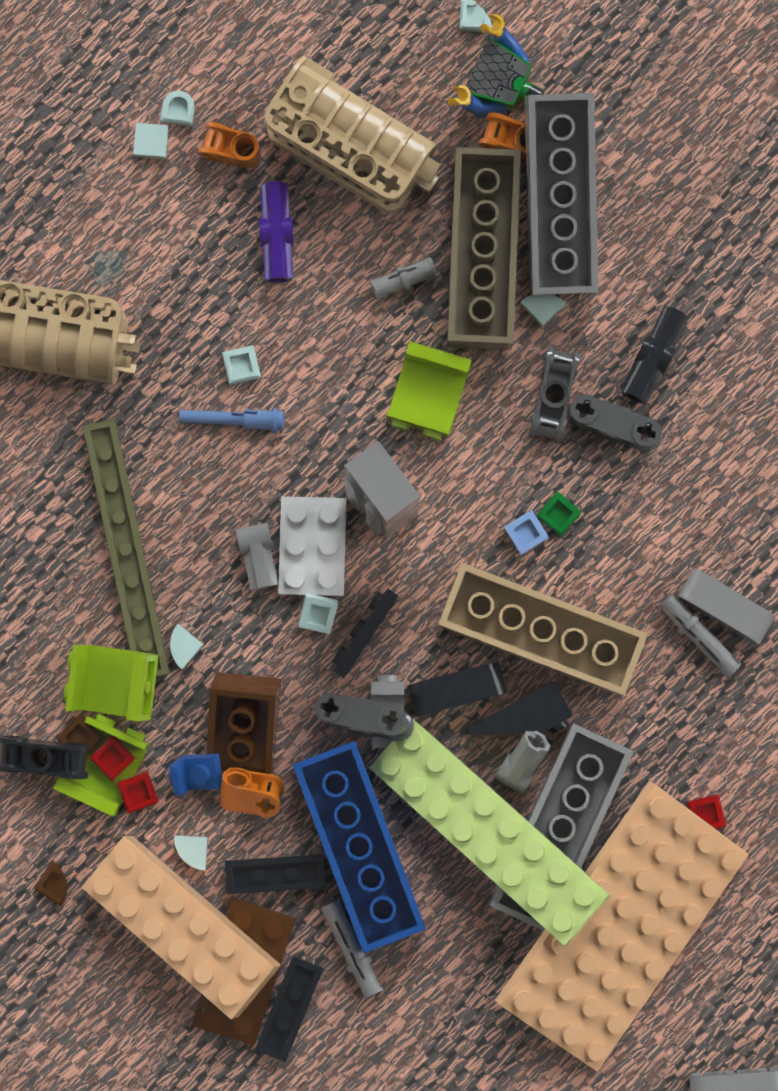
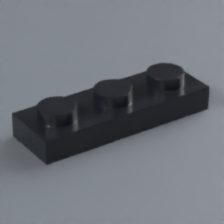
M388 588L384 594L379 591L376 593L368 606L372 610L366 621L359 619L350 633L354 640L348 649L342 646L333 658L332 663L336 665L333 672L345 679L398 599L396 593Z
M324 854L225 860L227 894L326 888Z
M293 955L255 1050L286 1062L324 967Z

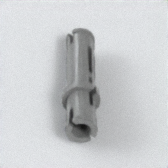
M674 593L660 604L658 608L679 627L677 631L681 635L685 634L726 678L730 677L742 665L699 621L700 616L696 612L693 614Z
M339 899L321 908V911H323L335 939L349 964L346 966L348 972H353L363 997L366 999L382 991L383 987L370 964L372 962L370 955L366 956L365 953L363 954L359 940Z

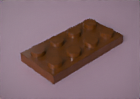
M233 897L227 918L281 964L296 917ZM279 969L242 1014L232 1020L201 993L191 1025L254 1046Z

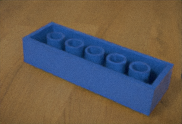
M356 742L347 743L293 764L363 954L426 930Z

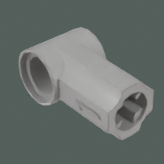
M268 522L237 528L238 545L241 557H244L250 590L277 586L278 577L272 556L274 548Z
M526 731L513 752L506 755L502 766L498 768L494 778L522 795L533 779L537 766L541 763L551 746L547 742L546 736L538 731Z

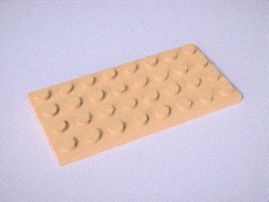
M649 781L585 871L611 896L567 946L560 943L545 929L495 1001L598 1072L749 854L659 786Z

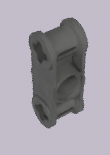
M548 346L543 366L541 388L537 406L532 417L529 438L540 436L554 439L555 443L561 444L567 418L566 411L578 368L580 352L575 351L574 354L556 351L553 346ZM550 387H558L563 393V400L559 403L549 402L546 398V390Z
M584 394L576 397L568 410L569 420L575 426L593 432L609 441L622 443L638 450L652 448L661 436L660 426L652 418ZM583 404L588 405V412L592 413V415L587 414L583 419L579 417L580 411L575 409V407L581 408ZM647 427L649 428L648 434L653 436V438L649 437L646 441L640 440L641 434L637 431Z
M326 693L315 704V712L320 720L334 728L348 730L359 735L403 741L408 739L414 730L412 718L400 708L381 704L370 699ZM338 707V711L332 712L330 715V709H336ZM398 719H399V720H400L399 726H398V725H394L393 728H391V727H390V726H391V723H392V722H397Z

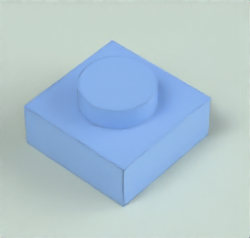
M532 510L504 526V530L520 556L549 538Z

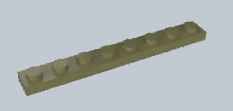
M111 419L84 425L85 440L130 650L158 654L156 677L168 675L170 672L116 420Z

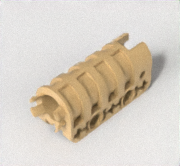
M0 280V366L113 385L117 382L119 372L135 374L137 364L131 363L132 357L123 356V351L139 353L140 342L135 341L136 335L127 334L128 319L115 300L107 297ZM5 295L3 301L1 302V296ZM19 298L14 306L9 307L13 299ZM32 300H37L36 304H32ZM84 308L80 316L72 317L77 309ZM96 310H99V311H101V312H100V314H96L95 311H96ZM56 311H59L60 315H55Z

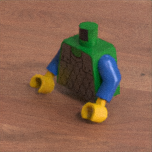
M488 14V17L493 21L492 28L487 24L480 25V30L485 34H493V39L488 37L466 86L451 87L452 90L458 93L459 99H448L450 106L462 105L463 109L479 118H486L488 113L503 115L506 112L512 113L518 99L525 102V96L541 95L543 92V88L527 82L532 69L529 57L515 37L504 27L502 17L496 14Z

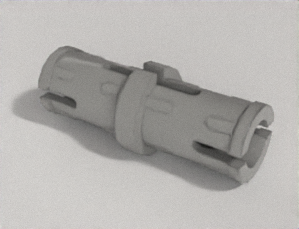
M428 257L407 267L402 265L396 267V271L370 280V285L375 298L379 300L400 290L408 291L411 289V286L436 277L437 272L432 259Z

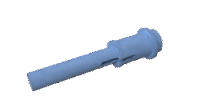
M275 407L273 411L245 409L244 413L180 410L179 421L180 423L241 425L244 427V430H272L274 434H277L278 430H284L285 414L284 411H278V408Z

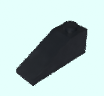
M553 681L466 730L469 735L525 733L526 731L545 732L547 730H550L553 735L569 726L567 719L573 715Z

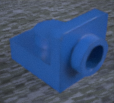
M219 754L182 755L170 765L169 782L173 786L174 795L182 796L188 790L220 789L222 770Z

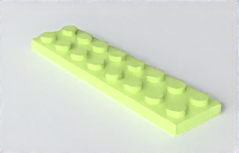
M412 718L414 730L411 736L403 741L393 740L369 768L560 943L567 946L611 895Z

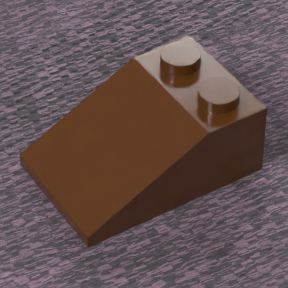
M216 672L210 687L207 754H219L222 774L229 768H242L248 771L272 774L280 708L281 679Z

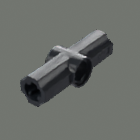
M666 305L663 307L650 335L646 336L634 360L636 364L623 386L621 393L637 403L647 404L661 374L664 375L676 351L674 348L687 325L689 317L682 311Z

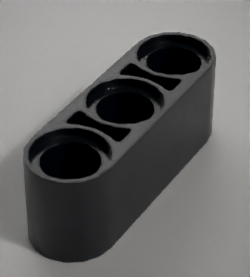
M499 661L407 685L415 717L507 693Z

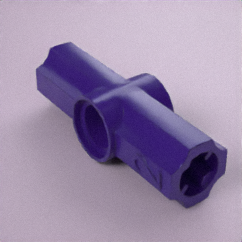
M280 181L261 184L260 190L262 207L260 242L264 252L265 282L285 283L293 281L291 246H294V239L292 233L293 220L290 217L289 185Z

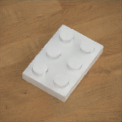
M281 496L279 595H306V593L317 596H344L346 498Z

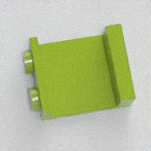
M409 341L390 409H388L386 420L392 421L391 427L407 432L410 431V427L423 431V437L435 441H441V437L448 438L472 360Z
M90 644L73 645L72 651L68 656L70 673L69 682L64 689L65 711L85 710L124 716L126 720L137 722L151 720L159 655Z
M98 713L96 718L87 716L85 723L93 726L104 737L86 755L85 771L88 772V778L66 779L58 777L53 789L114 817L117 816L123 803L116 782L136 775L150 744L143 741L146 735L127 727L126 732L114 728L116 721ZM112 735L117 737L137 758L114 781H111L89 759Z

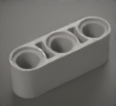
M695 568L677 595L681 601L686 604L689 601L691 607L713 620L719 619L718 623L741 637L747 636L746 640L756 645L760 644L775 619V616L768 610Z
M771 1067L770 1071H767V1068L737 1070V1073H734V1070L704 1072V1076H701V1072L689 1075L690 1091H778V1067Z

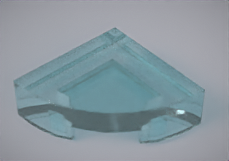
M127 250L95 252L97 286L112 282L116 279V276L118 277L122 273L121 270H124L127 263Z

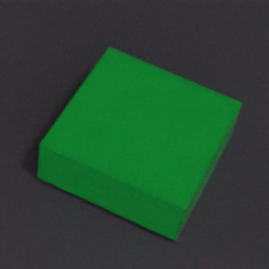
M557 491L536 517L561 537L582 512Z

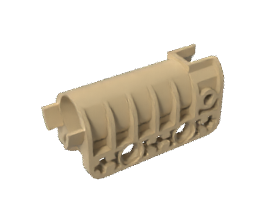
M304 55L294 65L265 111L267 135L274 145L386 213L399 211L416 185L429 193L439 180V177L435 174L441 164L432 159L437 149L436 143L335 82L334 73ZM313 140L311 143H304L303 141ZM300 150H302L310 156L304 155L303 153H301ZM360 173L369 174L367 177H359L357 175ZM355 183L364 189L358 188ZM385 200L391 202L389 206L384 204Z

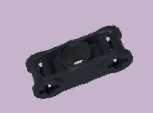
M14 735L0 736V771L53 775L66 779L88 778V772L85 771L86 754L90 750V744L28 739L27 737ZM40 750L47 754L48 760L46 765L39 759Z

